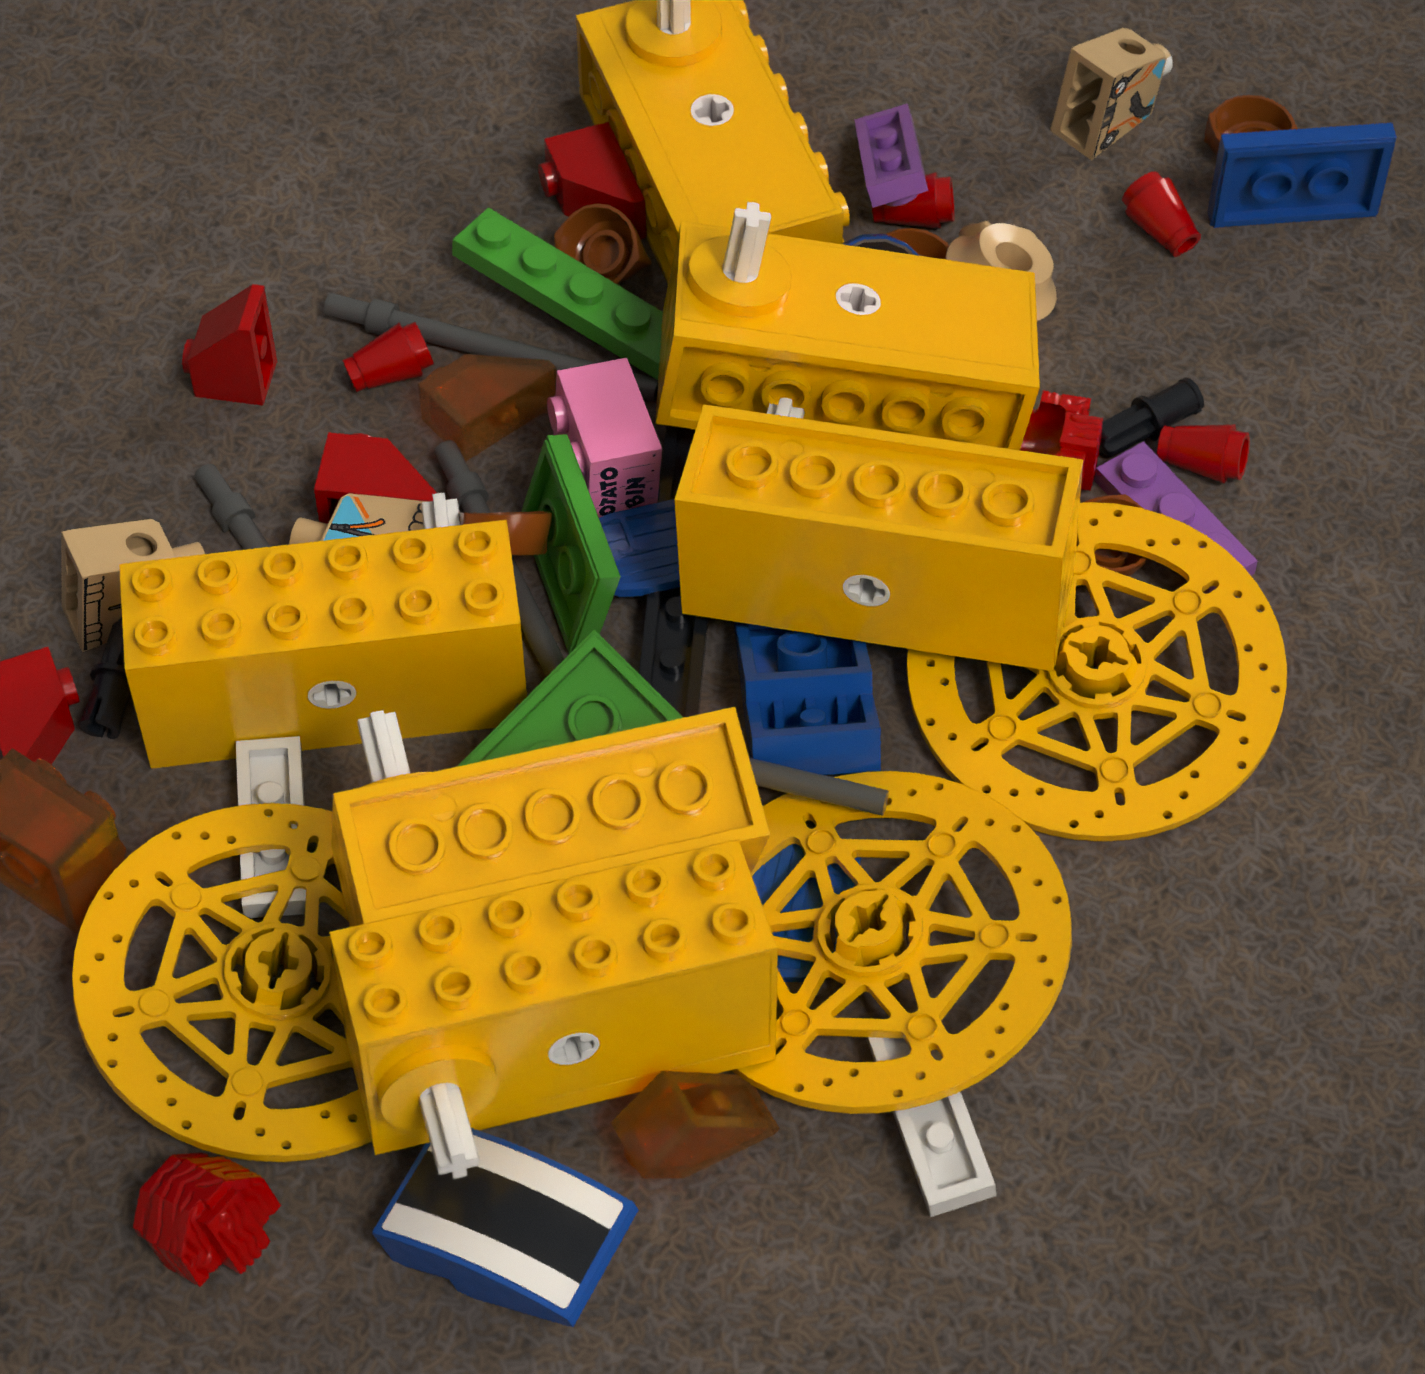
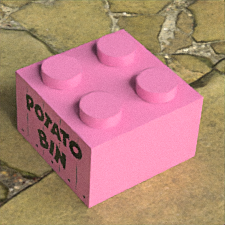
M621 358L558 370L556 375V395L549 397L547 400L550 424L554 435L568 434L598 517L657 503L662 447L628 359Z

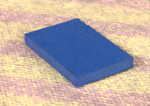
M1393 123L1221 134L1207 210L1210 225L1218 228L1376 217L1379 212L1397 138Z

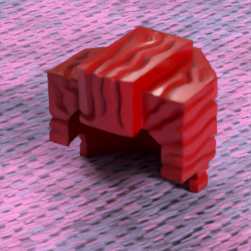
M1043 390L1040 406L1032 411L1020 450L1083 459L1081 491H1091L1098 461L1103 418L1089 416L1091 398L1066 394L1058 395L1055 392L1050 393Z
M203 1152L174 1154L140 1188L133 1228L138 1236L148 1242L159 1260L168 1270L171 1269L172 1272H177L183 1278L201 1287L209 1278V1273L215 1272L221 1264L241 1275L246 1272V1266H252L254 1259L260 1258L262 1249H267L270 1243V1239L263 1226L268 1221L269 1216L275 1214L281 1207V1204L262 1176L251 1172L236 1162H232L230 1159H226L223 1156L209 1157L208 1154Z

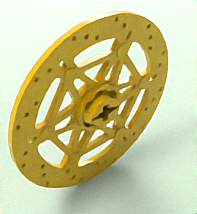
M1080 503L1077 530L1078 546H1076L1074 576L1054 672L1025 667L1037 674V676L1014 699H1008L1005 694L1001 663L986 661L994 714L983 722L975 724L970 721L965 713L959 697L955 680V656L908 649V692L913 714L921 735L945 772L957 783L964 784L982 793L989 791L986 795L1006 806L1032 830L1073 840L1099 842L1152 836L1189 823L1220 805L1239 789L1264 758L1276 734L1284 706L1287 688V662L1284 642L1274 612L1257 582L1242 564L1211 538L1183 522L1143 508L1115 503ZM1097 549H1112L1146 557L1177 572L1188 582L1171 592L1098 566L1094 552ZM1084 585L1087 587L1098 616L1083 618L1075 616L1077 586ZM1212 586L1217 587L1210 593H1203L1205 590ZM1103 587L1115 589L1153 604L1122 618H1116ZM1209 613L1220 615L1233 642L1238 667V688L1234 695H1226L1209 687L1197 621ZM1165 616L1173 618L1149 643L1144 642L1134 631ZM1179 636L1184 637L1186 641L1193 679H1187L1155 661ZM1155 680L1186 697L1189 701L1180 702L1146 695L1149 683ZM1041 693H1047L1057 704V706L1022 721L1018 718ZM1132 711H1141L1175 719L1140 744H1131ZM1228 716H1234L1239 719H1242L1243 721H1237L1232 718H1229ZM1069 718H1076L1089 750L1083 751L1040 735L1038 732ZM1115 718L1117 720L1116 752L1108 753L1105 750L1094 720ZM1199 725L1217 733V738L1207 750L1184 769L1170 777L1146 786H1141L1136 782L1134 767L1193 726ZM981 743L987 744L978 751L972 750ZM1016 745L1024 746L1095 773L1098 789L1093 792L1078 791L1045 783L1015 768L1004 760L1002 755ZM1116 793L1122 794L1124 805L1120 806L1116 803Z
M876 771L834 777L889 790L888 802L883 816L786 793L763 806L770 836L751 875L753 876L763 864L771 860L786 847L792 844H797L801 847L805 856L764 903L763 909L772 933L814 928L813 940L811 942L774 936L779 956L814 962L797 993L789 991L777 968V1001L783 1013L776 1021V1050L781 1045L785 1046L776 1054V1060L731 1071L752 1086L776 1098L799 1106L827 1112L870 1114L906 1110L933 1103L957 1094L980 1082L1002 1067L1039 1030L1061 992L1069 967L1072 948V921L1068 895L1061 873L1052 855L1040 838L1021 818L988 795L961 783L920 773ZM868 818L908 819L935 826L929 836L922 841L842 839L835 830L838 824ZM811 820L816 827L810 829L805 822ZM965 824L960 831L956 832L960 825ZM969 849H979L1001 871L1015 896L1019 909V917L1017 919L1009 921L992 920L958 863ZM857 857L907 858L880 882L873 881L855 860ZM838 864L856 886L842 891L840 894H835L827 869L828 865ZM928 865L933 866L918 895L911 896L900 890L903 885ZM813 877L816 879L823 902L822 907L780 913L809 878ZM945 881L953 883L971 917L965 918L929 911ZM911 920V922H909V932H908V938H909V944H910V945L907 946V941H906V936H905V935H906V928H907V922ZM835 927H836V932H837V936H838V937H837V943H836V951L832 953V951H834V944H835V940H836V935H835V931H834V929H835ZM933 931L975 938L972 941L930 946V934ZM1021 940H1034V941L1028 942V941H1021ZM965 961L936 998L930 997L921 968L925 965ZM988 961H1013L1014 966L1005 986L984 1013L957 1034L948 1033L941 1022ZM831 977L844 984L815 1010L809 1009L826 978ZM903 980H909L918 1010L908 1013L887 987L901 983ZM863 992H868L890 1018H837L835 1016ZM817 1036L901 1038L906 1041L911 1052L905 1057L892 1060L847 1062L817 1057L806 1053L805 1050ZM937 1050L940 1052L942 1059L935 1060L930 1052Z
M247 804L218 809L185 820L152 837L133 851L100 887L87 910L78 934L72 973L74 1009L78 1027L87 1051L100 1074L114 1092L133 1111L153 1126L182 1142L226 1157L263 1162L312 1160L337 1155L371 1142L359 1089L341 1098L303 1108L269 1109L264 1105L266 1091L269 1088L350 1067L353 1068L346 1039L314 1021L325 1010L330 1009L344 1024L335 965L332 957L330 936L322 937L318 934L319 904L321 902L327 903L348 920L342 892L324 878L327 867L330 864H335L331 847L332 811L297 804ZM295 824L297 825V828L292 829L291 825ZM311 842L317 844V849L313 853L307 851L308 845ZM285 849V853L289 855V861L285 870L209 888L200 887L188 876L195 870L215 861L250 852ZM158 878L163 879V880L166 881L170 886H169V887L164 886V885H163L160 881H158L157 879H158ZM296 888L306 890L304 925L301 927L280 922ZM278 891L261 922H255L224 904V902L241 899L256 893ZM153 906H160L174 917V921L155 985L141 990L130 991L125 987L124 981L125 962L130 943L147 911ZM206 914L240 934L229 944L224 945L200 916ZM188 934L193 935L215 963L176 979L173 977L184 937ZM236 963L241 966L245 963L242 994V984L237 971L232 972ZM284 965L281 978H277L274 989H270V982L273 976H277L279 966ZM311 969L316 982H322L318 991L313 988L309 991ZM210 984L218 986L222 998L215 1001L175 1002L176 999ZM127 1012L132 1013V1014H130V1015H126V1016H122V1017H115L116 1015L123 1014V1013H127ZM233 1018L235 1020L233 1053L230 1055L225 1054L194 1028L189 1021ZM161 1026L168 1028L227 1079L224 1093L221 1096L214 1097L183 1081L154 1055L143 1040L141 1033L145 1030ZM251 1028L274 1033L258 1065H250L247 1062L248 1036ZM294 1032L300 1033L332 1052L331 1054L284 1066L277 1065L291 1034ZM239 1107L244 1108L243 1118L241 1120L234 1119L236 1109Z

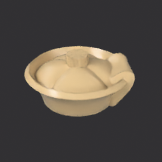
M983 221L963 227L959 232V237L950 244L946 260L1034 272L1037 321L1048 316L1054 309L1057 294L1052 280L1053 260L1048 249L1032 231L1011 224H990L989 221Z

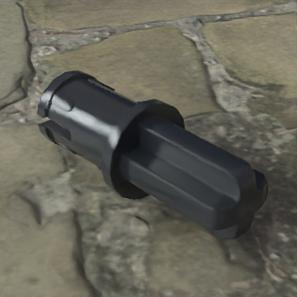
M1182 378L1178 383L1149 398L1146 396L1134 398L1130 408L1103 421L1099 454L1113 457L1149 437L1156 441L1159 439L1164 425L1172 426L1193 414L1200 413L1202 408H1204V398L1197 384L1189 378Z
M122 617L112 625L101 663L93 665L90 676L94 683L84 714L79 723L80 728L90 736L103 738L106 727H108L107 737L109 739L118 738L125 709L131 695L124 666Z

